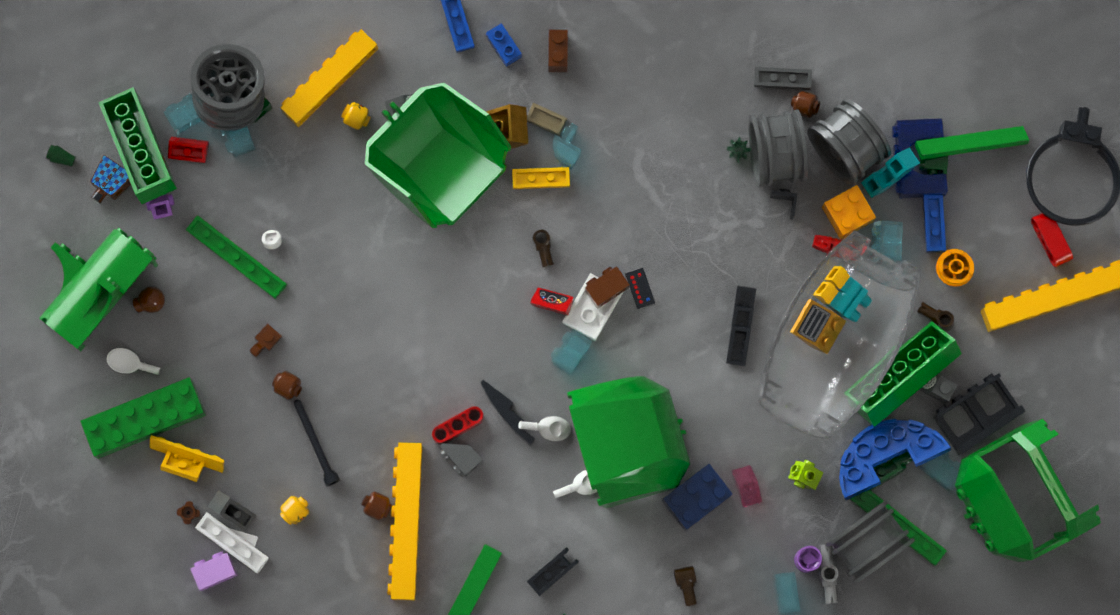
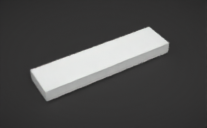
M207 512L195 527L257 574L269 560V557Z

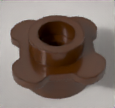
M187 501L184 506L177 509V515L181 516L183 522L188 525L191 524L195 517L198 518L200 516V511L194 508L193 502Z

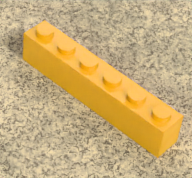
M362 29L359 32L355 31L345 45L342 44L337 48L336 54L332 58L329 57L323 62V67L318 72L314 71L305 84L297 87L296 93L291 98L287 97L282 102V113L299 128L378 50V45Z

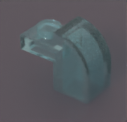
M573 123L563 129L561 133L563 138L555 135L553 139V154L556 160L571 170L582 152L580 148L571 144L578 131V126Z

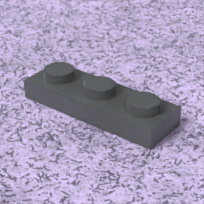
M755 67L754 87L811 90L812 70Z

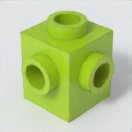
M804 460V462L796 461L790 469L788 478L794 481L793 485L798 488L816 490L823 472L816 469L815 464L808 460Z

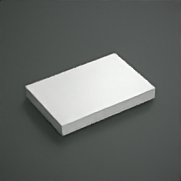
M590 273L574 300L569 315L565 316L562 323L596 342L623 293L597 309L584 291L587 286L586 283L594 277L598 279L597 276Z

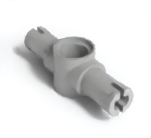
M819 545L822 555L819 578L825 590V604H830L831 599L832 603H838L836 585H838L837 578L839 572L835 561H833L832 546ZM825 569L833 571L832 579L825 578Z

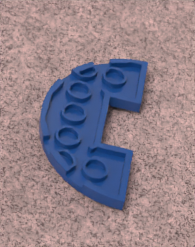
M890 419L881 421L875 427L871 425L854 437L853 442L842 456L839 480L845 500H848L880 485V480L873 467L900 454L908 452L913 463L918 467L951 451V447L936 430H932L925 426L924 423L918 421Z

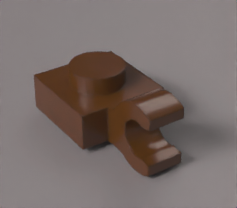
M267 323L255 336L258 343L249 351L253 356L257 357L264 348L270 351L282 336Z

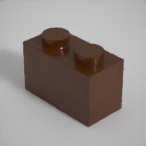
M549 29L548 72H567L568 30Z
M617 266L613 269L612 267L607 268L602 272L603 275L598 279L594 277L586 283L587 286L584 291L597 309L629 289L630 284Z

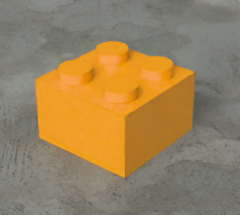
M858 185L824 202L822 206L839 239H843L873 223L876 219Z

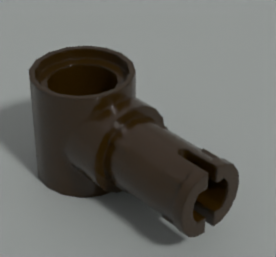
M537 230L532 236V241L535 244L536 251H539L542 267L547 266L546 260H548L549 266L554 265L550 252V235L546 230ZM538 233L546 235L545 243L540 244L536 241Z
M922 302L917 313L931 319L932 322L945 332L953 328L954 316L951 312L940 309L936 310ZM948 318L951 322L943 325L940 320Z
M688 566L675 569L676 584L683 591L686 606L697 604L694 591L695 583H697L694 567Z

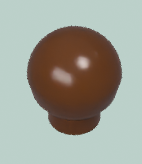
M153 286L146 287L140 292L139 297L133 299V306L138 313L143 311L155 313L160 311L165 304L163 292Z

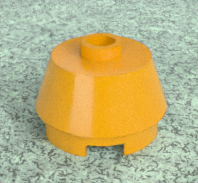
M950 249L942 253L938 258L936 271L941 281L954 287L962 286L972 278L974 263L966 252L959 249Z

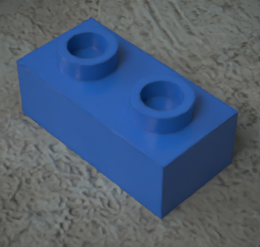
M502 23L486 32L487 39L506 67L522 58V53Z

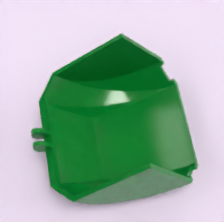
M439 83L419 88L400 108L392 101L389 105L395 113L391 116L387 110L381 112L388 121L367 141L365 165L372 174L399 201L431 228H437V225L443 224L454 225L506 171L505 159L507 152L511 150V145L486 111L446 83Z
M634 376L567 392L568 398H572L573 405L569 406L590 485L592 490L597 489L600 497L597 499L599 506L610 508L676 489L690 466V460L682 436L687 433L686 430L680 429L683 419L677 418L669 389L645 376Z

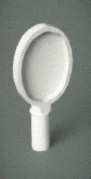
M116 348L107 355L108 365L119 373H133L139 369L159 375L161 371L160 367L140 362L137 354L128 349Z
M557 416L546 417L540 423L519 422V429L539 431L543 438L550 441L564 440L571 432L570 424L565 419Z
M585 470L575 477L573 484L553 491L555 498L574 491L582 495H591L596 493L597 489L592 490L587 471Z

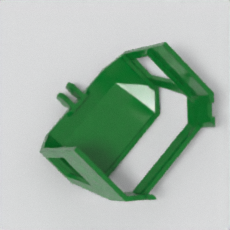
M1043 419L1023 424L961 459L955 483L956 494L966 505L967 513L963 515L964 518H973L975 521L969 525L970 529H976L986 541L985 546L993 555L1016 562L1034 560L1101 523L1100 517L1096 515V512L1099 510V504L1078 515L1042 451L1041 444L1059 435L1055 430L1050 431L1047 428L1048 423ZM1016 442L1027 452L1066 522L1067 530L1053 533V538L1034 548L1030 534L994 470L981 458V456L1007 443Z

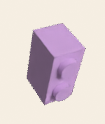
M223 551L212 555L213 559L205 561V559L194 563L195 567L190 568L200 591L238 576L228 553L224 554Z

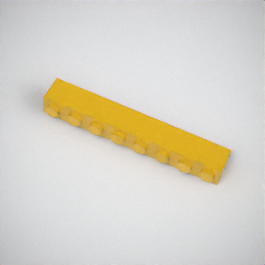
M1120 260L1110 263V267L1103 268V266L1092 269V273L1086 274L1081 272L1075 274V278L1070 280L1067 277L1057 280V284L1052 286L1049 283L1038 287L1039 290L1034 292L1029 289L1021 292V296L1014 298L1013 295L1003 298V302L996 304L995 301L985 304V308L980 312L987 331L991 332L1119 290Z
M398 442V447L394 448V459H397V467H393V478L397 479L396 486L392 488V498H396L395 505H392L391 517H395L394 525H391L390 536L394 537V542L390 544L389 556H393V563L389 564L388 575L392 576V584L388 583L387 594L391 595L392 600L415 601L422 443Z

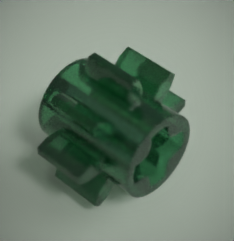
M740 137L735 142L731 139L730 144L732 147L729 146L726 149L731 151L729 158L734 157L737 162L742 157L746 160L747 155L745 152H750L751 148H746L748 141L743 142ZM735 148H742V151H735Z

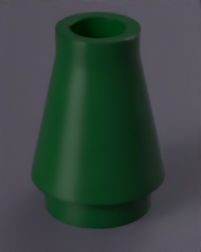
M51 144L46 159L52 163L72 167L76 156H73L58 145L54 146Z

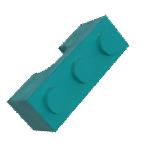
M909 147L894 155L885 163L883 168L872 173L861 184L870 197L873 198L889 189L919 165L920 162Z

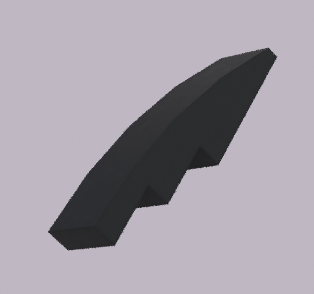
M737 285L726 364L745 366L756 288Z
M482 380L481 386L497 413L513 432L531 447L535 438L524 429H519V422L524 420L511 411L514 402L485 380Z

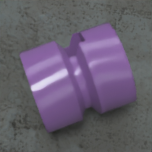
M813 546L801 548L794 557L796 568L804 573H810L818 569L822 562L820 551Z

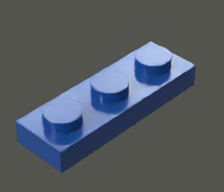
M441 0L456 53L475 48L461 0Z
M924 195L923 212L926 253L945 252L943 195Z

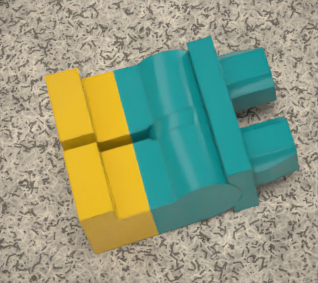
M834 266L824 279L827 282L823 281L813 296L841 318L857 322L861 317V314L856 310L857 306L861 305L863 308H867L872 299L867 295L868 290L854 280L842 266Z

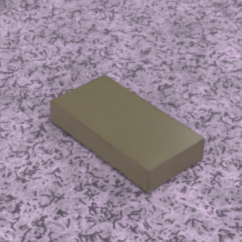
M535 103L532 104L527 114V122L557 136H560L567 121L566 117Z

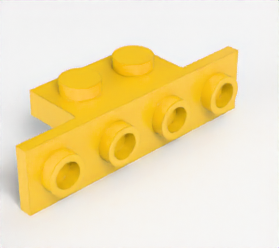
M153 435L150 437V449L166 454L160 466L162 471L195 482L198 481L204 467L223 473L224 460L216 455H209L201 450L185 447L181 443L167 441L163 437Z

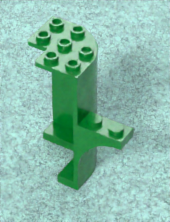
M119 227L116 230L113 229L86 262L78 255L73 257L70 254L71 250L63 243L58 245L55 242L51 249L57 254L62 263L64 271L63 286L60 294L39 319L81 352L85 347L83 343L147 266L149 264H152L155 268L158 266L155 261L157 258L147 248L143 249L132 236L128 237Z

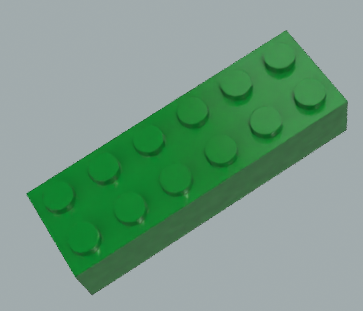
M134 87L98 102L134 193L140 203H147L176 190L177 187L141 99Z
M931 321L849 389L845 396L851 407L875 427L962 353L956 340Z
M188 377L83 419L80 422L93 456L99 459L147 440L151 435L157 436L206 416L194 382Z

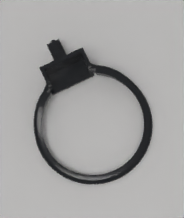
M1079 107L1076 122L1065 120L1060 126L1059 134L1046 140L1035 150L1026 170L1027 189L1035 206L1053 221L1071 226L1090 224L1104 217L1113 208L1120 193V169L1110 150L1100 140L1102 127L1088 125L1090 109H1087V107ZM1062 139L1092 145V148H1098L1099 150L1096 152L1105 160L1112 172L1113 190L1111 197L1098 213L1090 217L1068 219L1058 216L1043 206L1034 192L1032 174L1037 159L1045 150L1057 145L1058 141Z

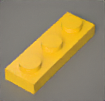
M569 167L512 169L513 189L570 187Z

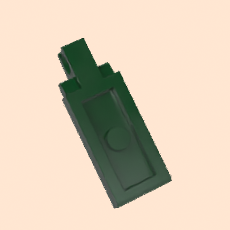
M908 452L873 467L880 480V485L907 469L906 465L912 462ZM878 485V486H876V487H874V488H871V489H869V490L872 491V490H874L875 488L879 487L880 485Z

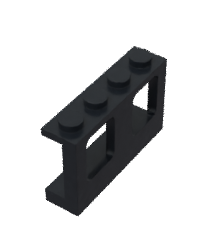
M991 373L983 379L985 383L980 386L976 383L967 389L969 392L963 397L960 394L951 400L953 402L952 405L949 407L943 405L936 410L937 415L933 418L959 456L1026 412L1022 405L1019 406L1005 387L1000 379V373L995 376ZM992 384L1006 405L995 414L988 416L975 398V394ZM958 405L963 407L974 423V427L960 437L953 433L943 417L944 414Z

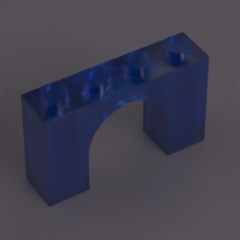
M942 118L897 120L894 126H892V138H895L896 145H893V155L911 147L916 141L944 137ZM912 169L896 182V193H899L900 199L923 198L924 195H943L945 197L948 193L947 174L924 175Z

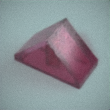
M748 465L732 470L743 508L762 502L758 481L751 466Z

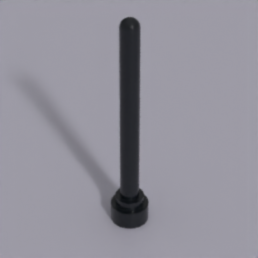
M295 400L294 406L325 473L323 481L326 487L334 485L340 481V478L334 470H331L301 401Z

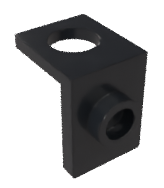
M788 189L772 190L770 198L792 201L790 219L793 220L797 194L790 193Z

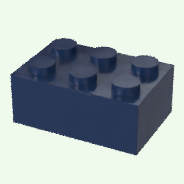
M707 464L664 497L662 502L682 528L687 531L730 498L733 493L713 467Z

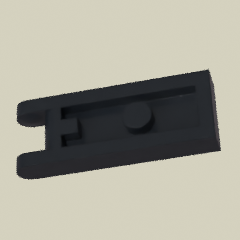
M567 547L527 581L539 597L579 563L577 559L570 563L565 558L564 554L569 551Z

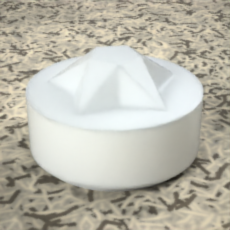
M276 230L265 232L262 236L264 247L267 249L278 248L282 243L280 233Z

